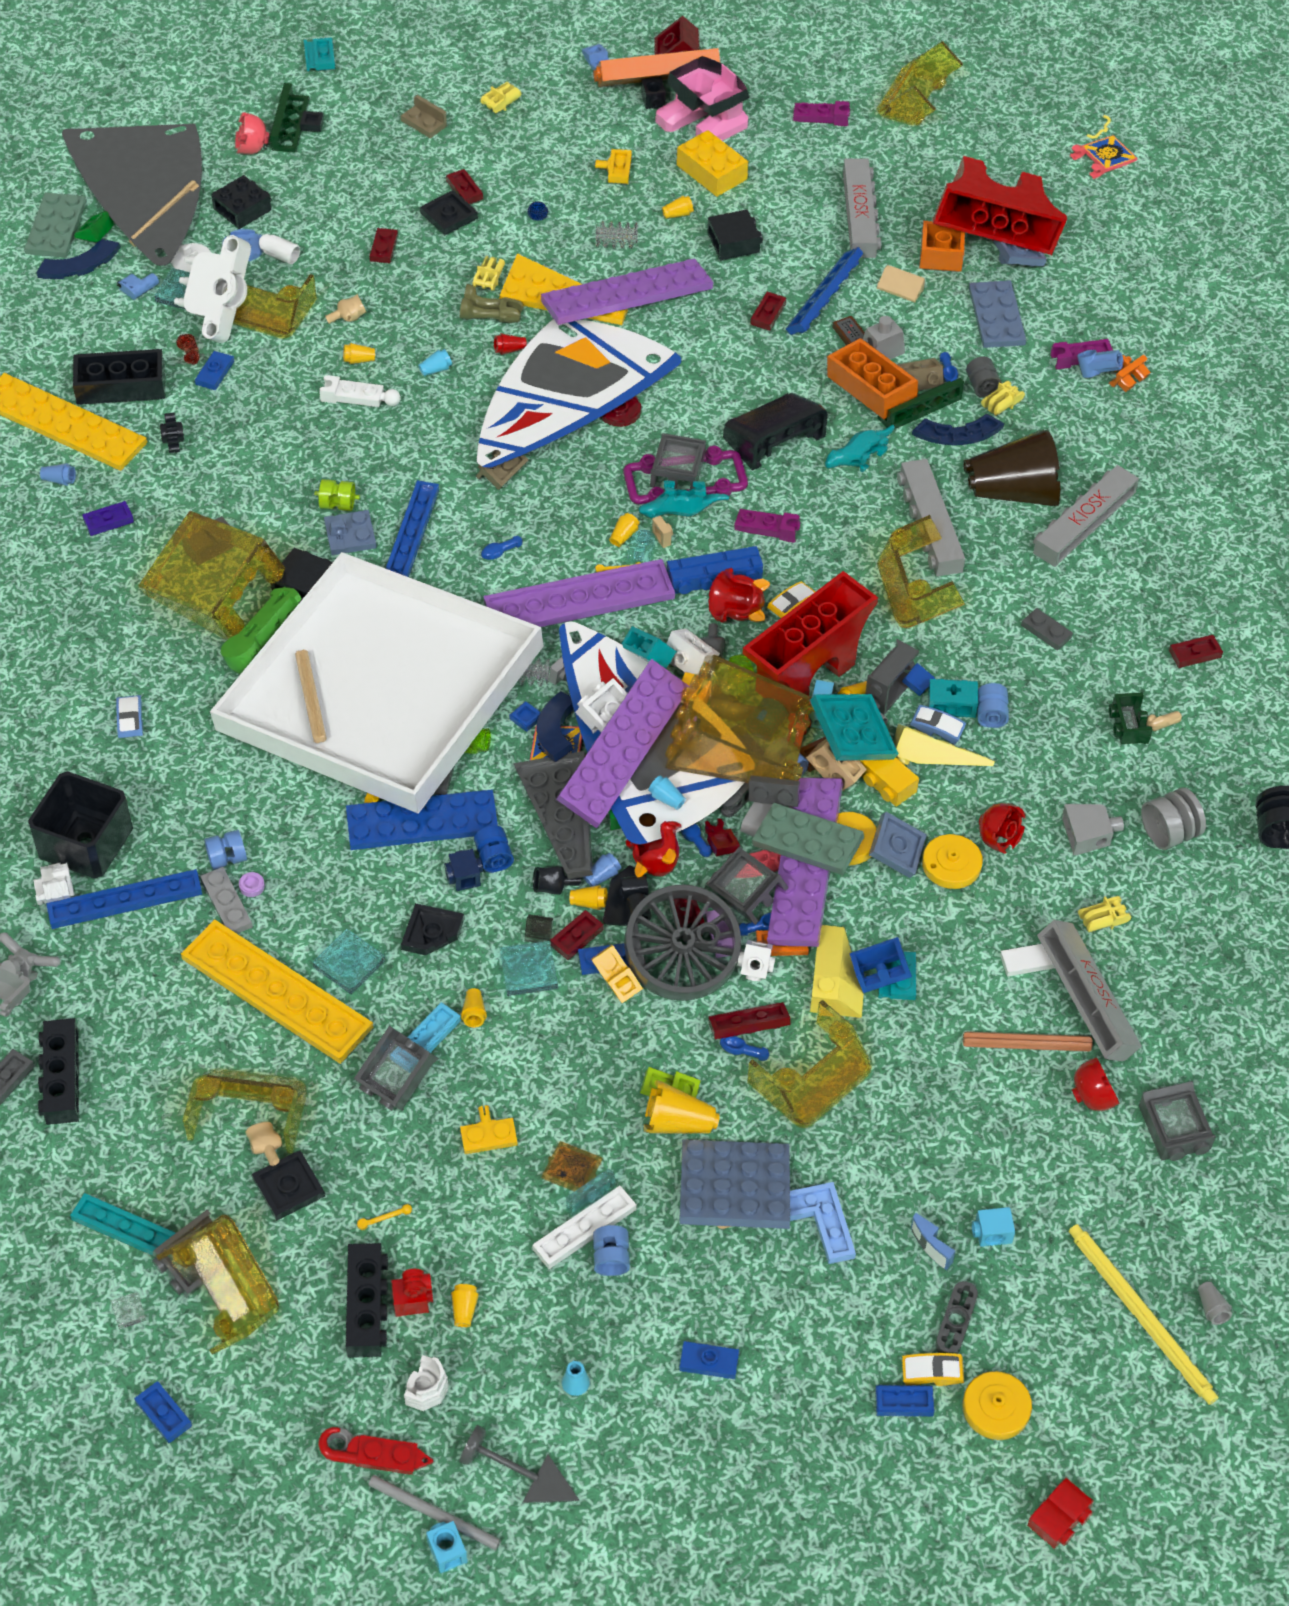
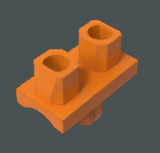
M1144 354L1131 364V357L1122 355L1123 367L1121 370H1115V372H1119L1116 374V378L1110 381L1109 384L1112 387L1119 385L1127 392L1137 383L1131 377L1132 374L1139 382L1147 378L1151 372L1144 365L1148 360Z

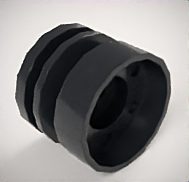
M1289 786L1271 787L1262 791L1255 801L1258 818V837L1260 842L1267 847L1289 849Z

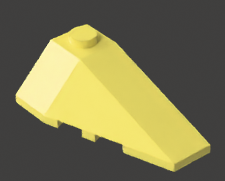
M898 723L893 741L899 753L896 758L906 765H909L910 761L919 764L994 765L995 761L961 747H955V745L946 741L934 739L928 734Z
M822 925L819 947L816 949L810 1012L861 1018L864 994L849 953L852 952L844 927Z

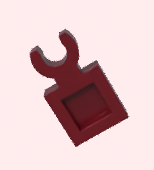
M720 818L717 819V826H712L709 821H705L707 842L716 857L734 853L740 846L731 828L723 829L724 822Z

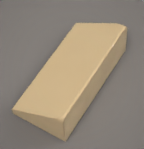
M887 265L879 280L877 289L916 302L924 290L925 279Z

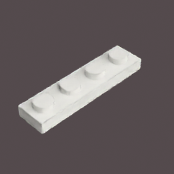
M618 1186L532 1245L533 1251L546 1267L551 1269L592 1241L593 1232L597 1228L615 1225L634 1212L636 1204L624 1189Z

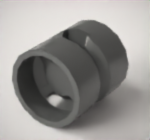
M977 357L967 365L966 373L978 397L984 398L998 389L999 382L1002 384L995 366L989 357Z

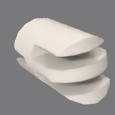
M265 234L259 239L260 248L267 255L289 264H294L298 260L300 247L297 244L269 234Z

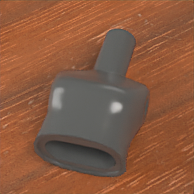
M711 623L708 628V636L701 637L700 639L720 653L716 661L718 663L723 660L725 638L717 636L718 625Z

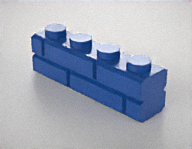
M757 546L667 561V573L675 594H687L699 589L710 590L712 582L718 573L728 568L733 569V575H745L754 580L762 579L763 563Z

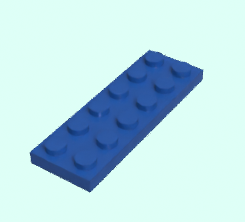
M493 789L431 796L419 814L389 801L346 805L350 850L474 837L482 828L493 825L498 826Z

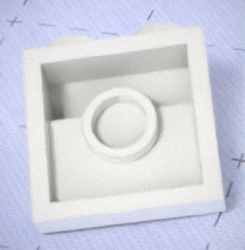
M614 678L607 684L601 682L593 690L594 695L590 697L587 694L577 703L579 708L575 713L591 730L596 727L602 732L627 695V692Z

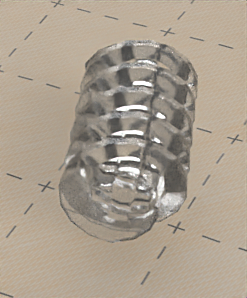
M601 221L599 227L596 224L595 246L599 248L601 242H603L604 248H607L610 242L613 248H616L618 243L621 249H624L626 243H628L629 249H632L635 243L638 246V223L635 222L633 228H631L629 222H626L625 227L622 228L621 222H618L616 228H614L612 221L609 222L608 227L605 226L604 221Z
M537 657L535 663L531 662L518 680L519 684L523 685L527 679L528 685L533 686L537 680L538 687H542L545 681L548 687L551 669L550 658H547L544 664L541 663L540 657Z

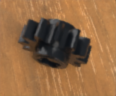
M175 412L164 413L165 423L160 424L162 443H168L169 453L180 452L179 442H184L182 422H176Z

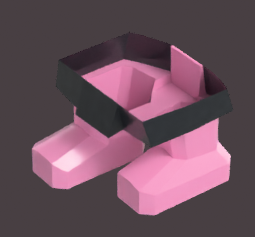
M701 56L669 72L668 85L676 93V99L656 111V123L662 129L674 132L706 116L707 113L709 116L696 125V136L709 130L723 141L747 129L748 116L743 111V101L750 98L747 88L742 80L724 64Z

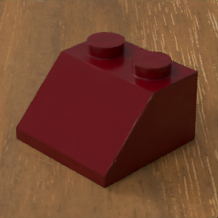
M682 15L654 38L655 55L699 50V29Z

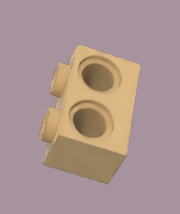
M827 739L819 743L806 757L823 778L842 779V791L853 785L867 770L859 760L836 761Z

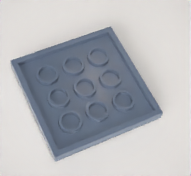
M682 1139L680 1224L790 1229L789 1144Z

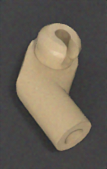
M1178 711L1159 717L1151 714L1148 716L1146 725L1152 726V731H1157L1179 723L1182 716Z

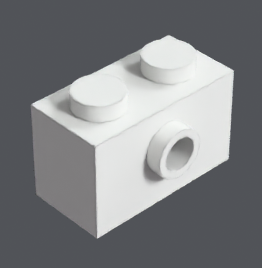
M686 628L671 631L666 644L677 652L670 664L678 667L683 672L707 678L710 677L720 653Z

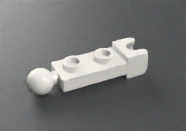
M324 376L325 387L320 388V399L322 402L336 404V402L379 407L381 401H384L389 406H396L401 400L400 393L395 389H389L384 392L383 385L340 380V377Z

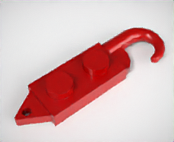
M339 1427L326 1429L318 1440L320 1452L326 1459L334 1462L354 1464L357 1467L412 1475L414 1471L433 1463L429 1456L417 1448V1443L366 1435L355 1436L351 1439L346 1451L331 1449L327 1444L328 1437L333 1433H339L341 1431Z

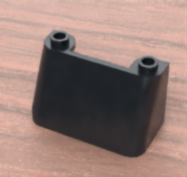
M789 393L734 419L728 420L723 430V438L734 451L741 455L742 460L753 471L762 467L760 460L765 455L767 457L771 456L772 447L803 433L807 438L813 437L816 441L826 437L828 413L822 405L798 394Z

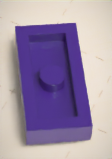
M126 501L82 514L90 536L134 523L132 513Z

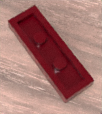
M784 1002L708 1016L709 1026L715 1040L791 1025L790 1015Z

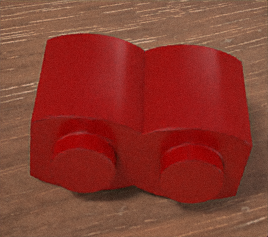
M1065 1478L1032 1514L1027 1526L1052 1548L1055 1549L1060 1543L1065 1546L1075 1534L1072 1529L1078 1523L1083 1526L1092 1516L1093 1511L1091 1507L1094 1501L1069 1479Z

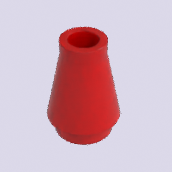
M503 333L494 336L495 353H500L501 355L523 350L527 346L526 337Z

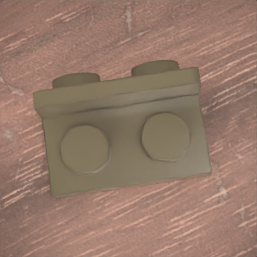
M419 95L414 97V106L401 115L402 122L430 139L447 127L446 112Z
M935 358L897 364L918 380V391L932 389L944 383L943 365Z
M494 450L492 452V455L494 456L492 459L499 456L501 452L498 450ZM522 455L491 468L479 465L480 471L476 477L480 479L484 475L500 490L529 459Z

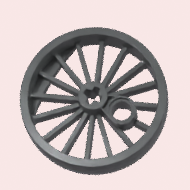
M672 885L652 892L636 906L627 923L624 949L632 973L646 989L666 999L688 1001L708 996L727 982L738 963L741 951V933L734 913L717 895L697 886ZM676 898L687 899L682 928L680 927L673 901ZM665 900L669 902L676 930L656 904ZM691 900L704 903L705 906L690 929H688L687 924ZM708 908H712L720 915L711 922H705L697 927ZM648 909H652L668 931L642 917V915ZM721 921H725L729 931L720 933L716 925ZM638 922L663 937L640 934ZM709 932L713 934L714 939L712 941H705L701 935ZM732 938L733 949L718 947V941ZM679 939H683L687 945H683L682 942H679ZM640 941L663 945L642 949ZM666 951L646 965L644 955ZM702 951L729 955L731 959L728 965L725 966ZM671 956L657 979L649 974L648 970ZM678 957L674 986L661 982ZM682 957L691 987L678 986ZM697 957L722 972L713 979ZM689 959L706 979V983L696 986Z

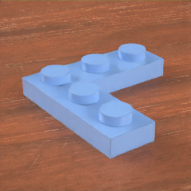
M830 1182L790 1191V1221L814 1216L828 1264L855 1259L856 1252L834 1183Z

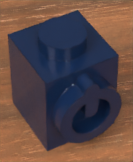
M473 849L459 850L449 854V862L444 863L448 884H454L456 891L481 886L480 873L483 872L480 857L475 858Z

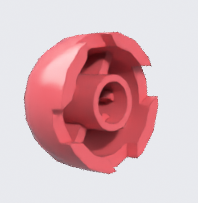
M242 112L238 121L242 124L239 127V132L236 131L235 149L238 148L237 153L253 155L258 153L264 144H268L269 132H266V126L258 116Z

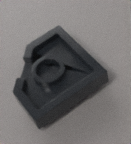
M415 903L401 943V950L428 955L458 940L464 922V914Z

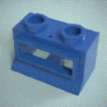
M898 937L849 953L863 994L912 977ZM900 960L901 965L887 969L885 964ZM876 968L877 973L867 977L864 976V971Z

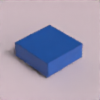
M917 663L902 682L918 696H921L929 686L930 679H935V677Z
M525 701L509 715V719L528 732L537 724L541 712Z

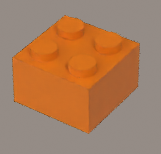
M923 221L920 268L962 271L965 232L933 224V221Z

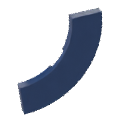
M101 239L91 249L78 256L67 259L44 258L36 272L37 277L42 279H64L66 276L88 274L99 265L109 262L119 251L120 243Z
M987 413L973 422L966 423L962 427H952L951 425L940 424L924 418L912 430V435L936 444L967 445L992 437L1004 428V423Z
M562 691L556 694L544 706L538 717L536 727L541 749L554 762H557L573 750L572 743L561 732V725L574 710L571 696Z

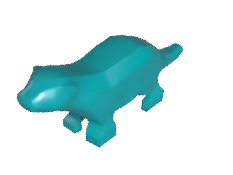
M890 425L884 430H866L856 433L844 447L832 450L828 454L825 467L856 466L860 467V471L863 473L869 467L865 463L870 458V454L877 452V455L881 457L887 451V444L889 443L887 436L893 432L895 426Z
M664 480V492L655 500L641 505L639 513L651 519L663 514L693 516L716 501L728 500L729 496L726 494L706 495L704 482L693 481V487L695 488L687 491L674 489L675 481Z

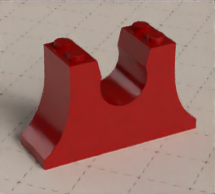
M963 156L953 182L947 183L933 217V224L1052 255L1066 224L1067 215L1059 211L1047 198L1043 188L1042 177L1022 171L1016 187L1004 186L993 181L987 175V168L982 160Z
M844 571L826 583L743 647L742 654L757 665L756 690L764 696H772L782 701L789 711V716L807 703L811 680L822 665L838 677L855 665L861 632L869 615L878 603V597Z

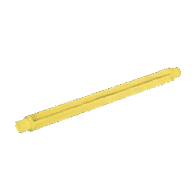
M1078 1224L1071 1227L1069 1233L1074 1238V1243L1088 1260L1093 1263L1097 1271L1126 1307L1135 1315L1139 1323L1182 1373L1197 1395L1203 1397L1208 1405L1214 1403L1219 1397L1212 1390L1213 1386L1190 1361L1186 1353L1087 1231H1083Z

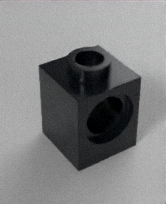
M661 77L641 79V95L645 109L665 106L666 91Z

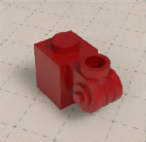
M408 1269L402 1273V1279L391 1280L396 1317L429 1313L428 1303L433 1302L430 1273L425 1274L421 1269Z

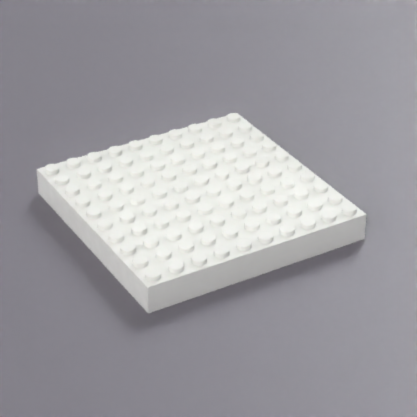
M341 552L210 711L216 731L419 814L543 648L541 627ZM303 649L307 650L327 738L325 742L315 743L311 732L295 656L296 651Z

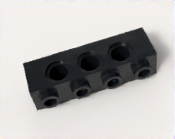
M75 1018L43 1021V1031L39 1032L40 1048L43 1047V1054L38 1056L39 1068L43 1070V1077L38 1078L39 1092L43 1093V1100L38 1101L39 1115L44 1116L47 1125L79 1122V1030Z
M381 1243L348 1244L347 1358L381 1357L382 1347H387V1330H382V1321H387V1304H382V1295L388 1294L387 1278L383 1279V1270H388V1253H383ZM367 1272L374 1273L371 1277L362 1276ZM364 1298H373V1301L369 1303L361 1302ZM365 1323L373 1324L371 1328H361V1326Z

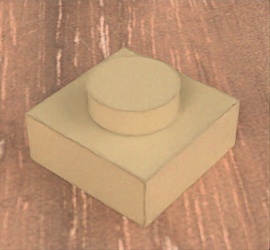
M661 516L652 520V534L663 548L670 546L671 536H673L671 525L666 523Z

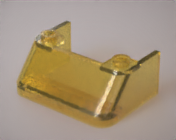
M942 40L900 70L876 108V111L882 117L908 125L920 124L926 116L936 110L927 99L934 89H941L947 82L945 80L947 76L960 68L963 63Z
M310 274L301 288L288 285L283 287L278 294L247 285V296L245 301L237 307L233 324L281 339L291 337L317 300L314 275Z
M930 515L894 530L877 561L894 618L902 628L913 627L965 605L953 581L932 590L929 583L925 580L919 579L911 583L908 582L900 556L942 539Z
M824 1000L819 1002L816 1024L828 1033L830 1040L836 1047L803 1076L791 1068H781L773 1075H770L755 1060L752 1059L749 1062L747 1083L794 1125L800 1128H808L815 1124L870 1075L872 1068L871 1060L853 1025Z
M220 1068L210 1069L194 1080L183 1116L188 1140L193 1141L203 1101L221 1096L272 1103L273 1107L279 1111L288 1112L283 1134L287 1153L293 1154L307 1097L306 1085L303 1081L296 1078Z
M226 1214L208 1222L156 1255L157 1259L161 1260L172 1254L177 1264L183 1267L194 1265L220 1313L214 1319V1331L221 1338V1341L209 1350L212 1355L248 1337L279 1310V1303L275 1293L236 1224Z

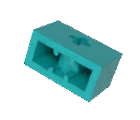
M633 626L621 643L624 649L647 662L653 659L665 669L677 652L659 638Z
M930 679L928 707L943 711L954 717L976 718L978 681Z

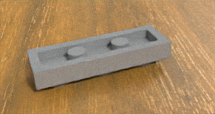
M224 867L201 875V882L222 924L237 934L253 928L252 922Z

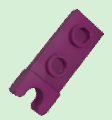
M835 101V104L795 103L793 121L834 123L835 126L846 127L848 126V117L850 116V102Z
M1109 339L1068 344L1066 341L1054 343L1051 347L1050 356L1051 358H1057L1055 369L1059 370L1071 368V365H1079L1077 355L1084 351L1096 350L1098 353L1113 351Z
M739 509L734 530L776 537L779 540L794 543L796 542L795 533L800 530V516L791 513L779 515Z

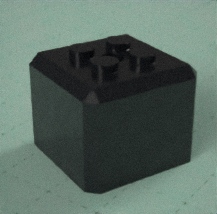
M69 771L60 773L28 820L39 859L52 864L67 863L69 870L94 879L105 874L133 830L123 790ZM84 838L92 839L88 844L80 842Z

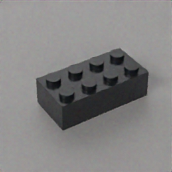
M162 349L73 354V389L77 405L165 399V363Z

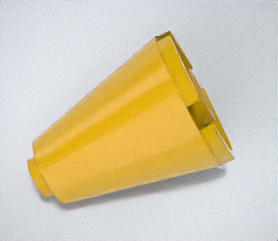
M658 1080L654 1082L657 1089L652 1088L645 1112V1117H650L649 1125L644 1124V1132L650 1134H710L712 1129H717L720 1114L716 1113L715 1107L665 1082Z

